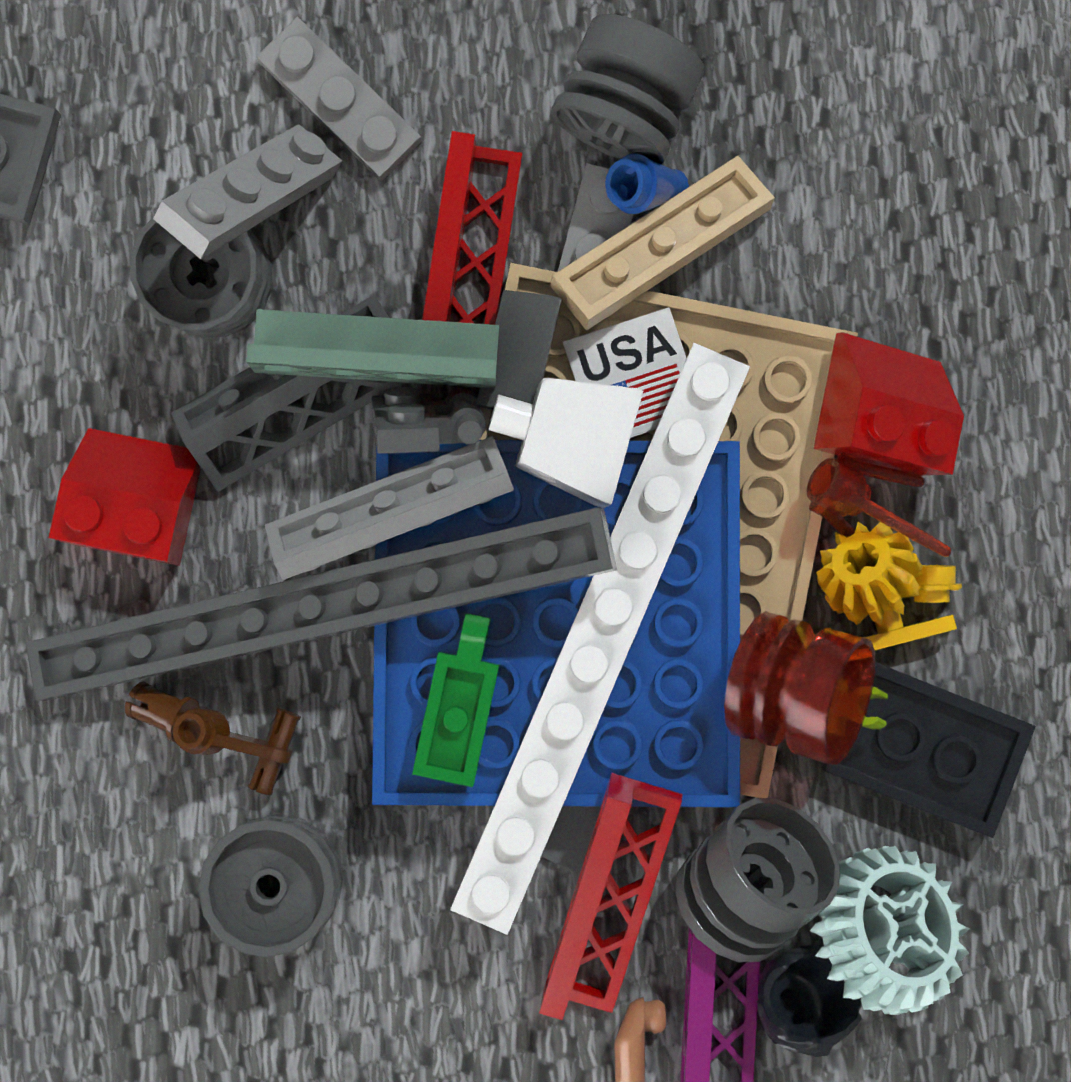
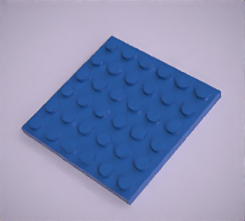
M495 440L514 490L495 497L486 503L477 504L436 520L430 525L418 527L375 545V560L597 508L598 506L590 504L516 467V460L522 440ZM629 441L612 504L603 508L610 537L651 441ZM718 441L563 806H601L611 773L681 793L683 795L680 807H737L740 805V441ZM439 444L440 451L381 454H378L376 446V481L471 444ZM593 576L374 626L372 805L495 806ZM466 613L491 618L482 661L500 664L473 787L412 775L438 652L457 655ZM635 799L632 800L631 807H659Z

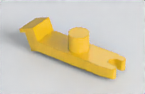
M890 609L884 612L881 625L875 622L878 634L842 643L831 628H826L808 641L807 644L809 647L816 649L829 668L831 666L833 668L848 657L957 629L954 615H948L904 627L900 613Z

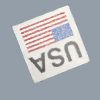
M669 307L563 342L575 381L643 390L631 437L657 429L687 360Z

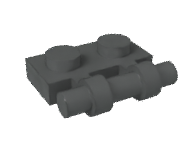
M412 387L389 388L384 391V396H371L372 421L378 454L440 451L439 444H474L480 440L485 432L486 422L480 406L476 405V395L469 389L455 388L447 395L445 400H432L430 394H420L419 389Z

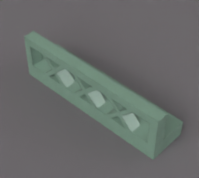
M256 309L254 344H248L246 362L255 373L495 388L499 325Z

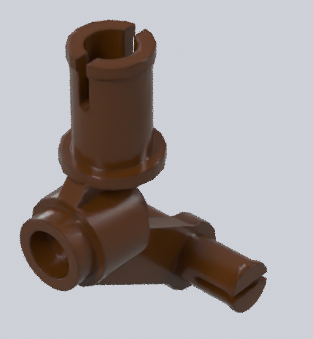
M144 681L136 684L128 695L144 703H141L140 706L132 702L126 701L125 703L126 716L134 720L138 719L165 731L168 740L177 743L187 753L211 755L225 748L258 756L259 760L248 788L265 795H272L282 764H289L293 751L289 749V745L298 721L301 719V716L277 708L267 739L262 740L230 732L229 722L219 711L200 709L196 699L189 696L179 699L152 687V685Z

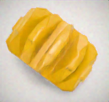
M882 521L870 532L866 526L857 522L855 533L849 537L835 532L837 548L820 551L821 562L824 567L816 572L818 584L823 592H825V600L830 608L838 614L845 613L848 620L853 621L856 625L868 614L873 622L881 625L884 612L890 609L904 615V604L901 599L919 596V585L916 578L922 575L921 562L917 554L913 553L914 548L909 538L903 535L901 531L893 533L891 528Z

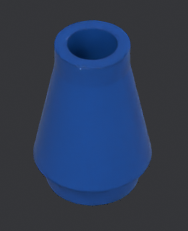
M629 154L616 161L610 167L605 181L608 198L621 211L627 214H637L657 208L689 187L688 179L682 171L670 169L640 154Z

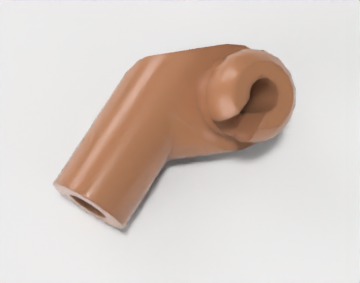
M641 997L628 1005L614 1044L615 1082H645V1032L658 1034L665 1030L666 1012L665 1004L662 1001H644V997Z

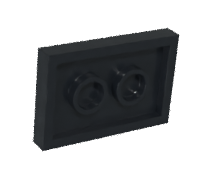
M864 659L851 692L862 686H873L888 694V699H871L867 702L864 709L866 717H879L886 721V726L881 729L872 730L855 722H846L845 739L832 740L821 770L987 837L994 838L1036 726L872 660Z

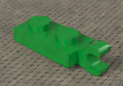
M466 613L457 655L438 652L412 775L468 787L474 786L500 664L482 661L491 618Z

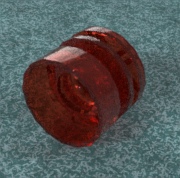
M764 611L754 618L745 631L733 658L727 680L724 703L725 721L730 733L745 739L754 740L757 738L759 743L768 746H778L786 739L791 753L827 764H839L848 755L858 737L871 699L875 676V650L872 641L826 627L814 635L810 623L796 619L789 622L787 617Z

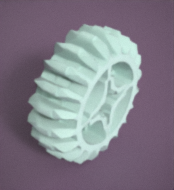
M883 846L872 850L866 848L854 853L853 857L839 861V889L831 904L819 914L822 917V921L815 923L810 931L823 938L824 946L821 947L815 956L825 959L829 958L832 969L827 979L845 981L843 998H852L853 1000L861 998L863 1010H882L884 1014L899 1015L907 1013L908 1010L910 1012H917L927 1009L928 1005L933 1004V1001L941 1000L945 995L951 993L949 984L954 983L956 979L963 976L957 962L962 961L969 954L967 949L959 942V937H962L970 928L957 921L956 913L964 904L951 902L947 893L952 882L936 881V863L924 862L920 864L917 851L899 852L896 846ZM873 885L881 887L890 892L891 895L890 897L886 895L878 896L871 890V887ZM892 962L894 964L902 963L909 971L903 976L892 971L889 966Z

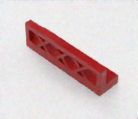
M451 132L422 320L450 322L453 306L462 318L459 323H474L473 321L486 313L484 324L495 325L501 300L522 163V152L476 146L475 134ZM475 161L508 166L506 186L486 201L472 183ZM471 194L479 206L467 214ZM503 200L501 219H499L491 208ZM485 213L499 231L497 243L476 257L463 240L464 229L468 224ZM462 250L470 263L458 271ZM495 256L491 277L482 264ZM476 269L490 287L489 297L485 303L470 314H467L454 297L456 283Z
M611 773L546 978L539 1014L563 1020L569 1000L606 1012H613L682 803L683 794ZM635 799L665 808L660 824L636 835L627 819L632 800ZM623 833L626 840L620 843ZM654 841L650 855H648L643 846ZM633 851L644 869L643 877L619 888L610 873L613 861ZM606 887L609 893L603 896ZM636 895L633 907L631 909L626 899H629ZM616 905L627 923L626 929L602 940L593 925L596 914ZM589 939L592 946L586 948ZM619 948L616 959L614 961L610 952ZM599 957L610 975L606 990L575 982L580 965Z

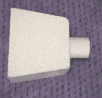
M543 378L538 384L533 404L498 394L488 430L522 440L516 460V467L590 504L605 508L612 504L643 390Z

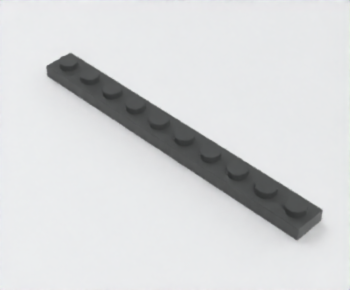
M597 507L25 642L35 701H47L608 573L616 571L617 567L605 511L603 508Z

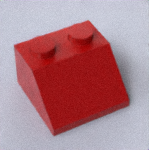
M844 332L836 333L813 449L911 476L953 475L964 414L942 363Z
M88 428L61 478L48 538L66 544L180 566L201 467L187 447Z

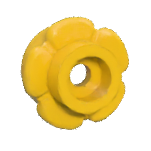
M922 565V575L916 578L919 585V596H914V602H950V590H960L962 588V583H956V566Z

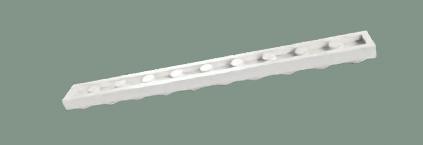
M693 343L610 539L617 570L594 575L452 904L451 911L508 935L750 366Z

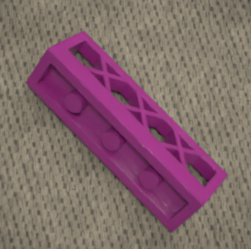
M689 926L680 1082H710V1063L724 1049L741 1066L739 1082H754L760 962H743L727 976L716 964V953L697 939ZM746 972L745 994H743L734 982ZM715 973H716V974L721 978V980H722V982H720L716 987H715ZM729 988L744 1005L743 1020L726 1036H723L713 1024L714 1000ZM713 1034L719 1042L711 1048ZM742 1034V1050L740 1055L731 1043Z

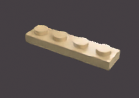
M736 156L552 275L550 287L558 297L562 298L563 303L587 331L769 211L775 197L743 160Z

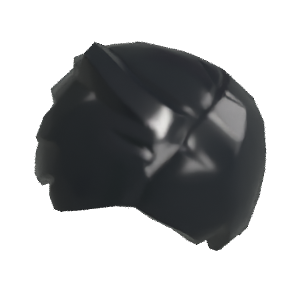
M824 945L801 946L783 952L766 965L758 981V1014L768 1037L774 1044H779L789 1051L814 1057L828 1056L832 1047L846 1038L862 1019L859 1013L862 1007L861 998L855 1000L843 998L845 981L827 979L832 969L829 958L825 959L815 956Z

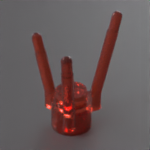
M844 452L837 459H825L812 472L806 489L807 497L811 501L809 510L825 518L841 535L849 537L855 533V529L843 517L847 515L857 516L863 511L925 548H929L943 557L951 555L952 550L948 545L871 501V487L866 483V478L864 477L922 487L925 484V479L922 476L862 462Z

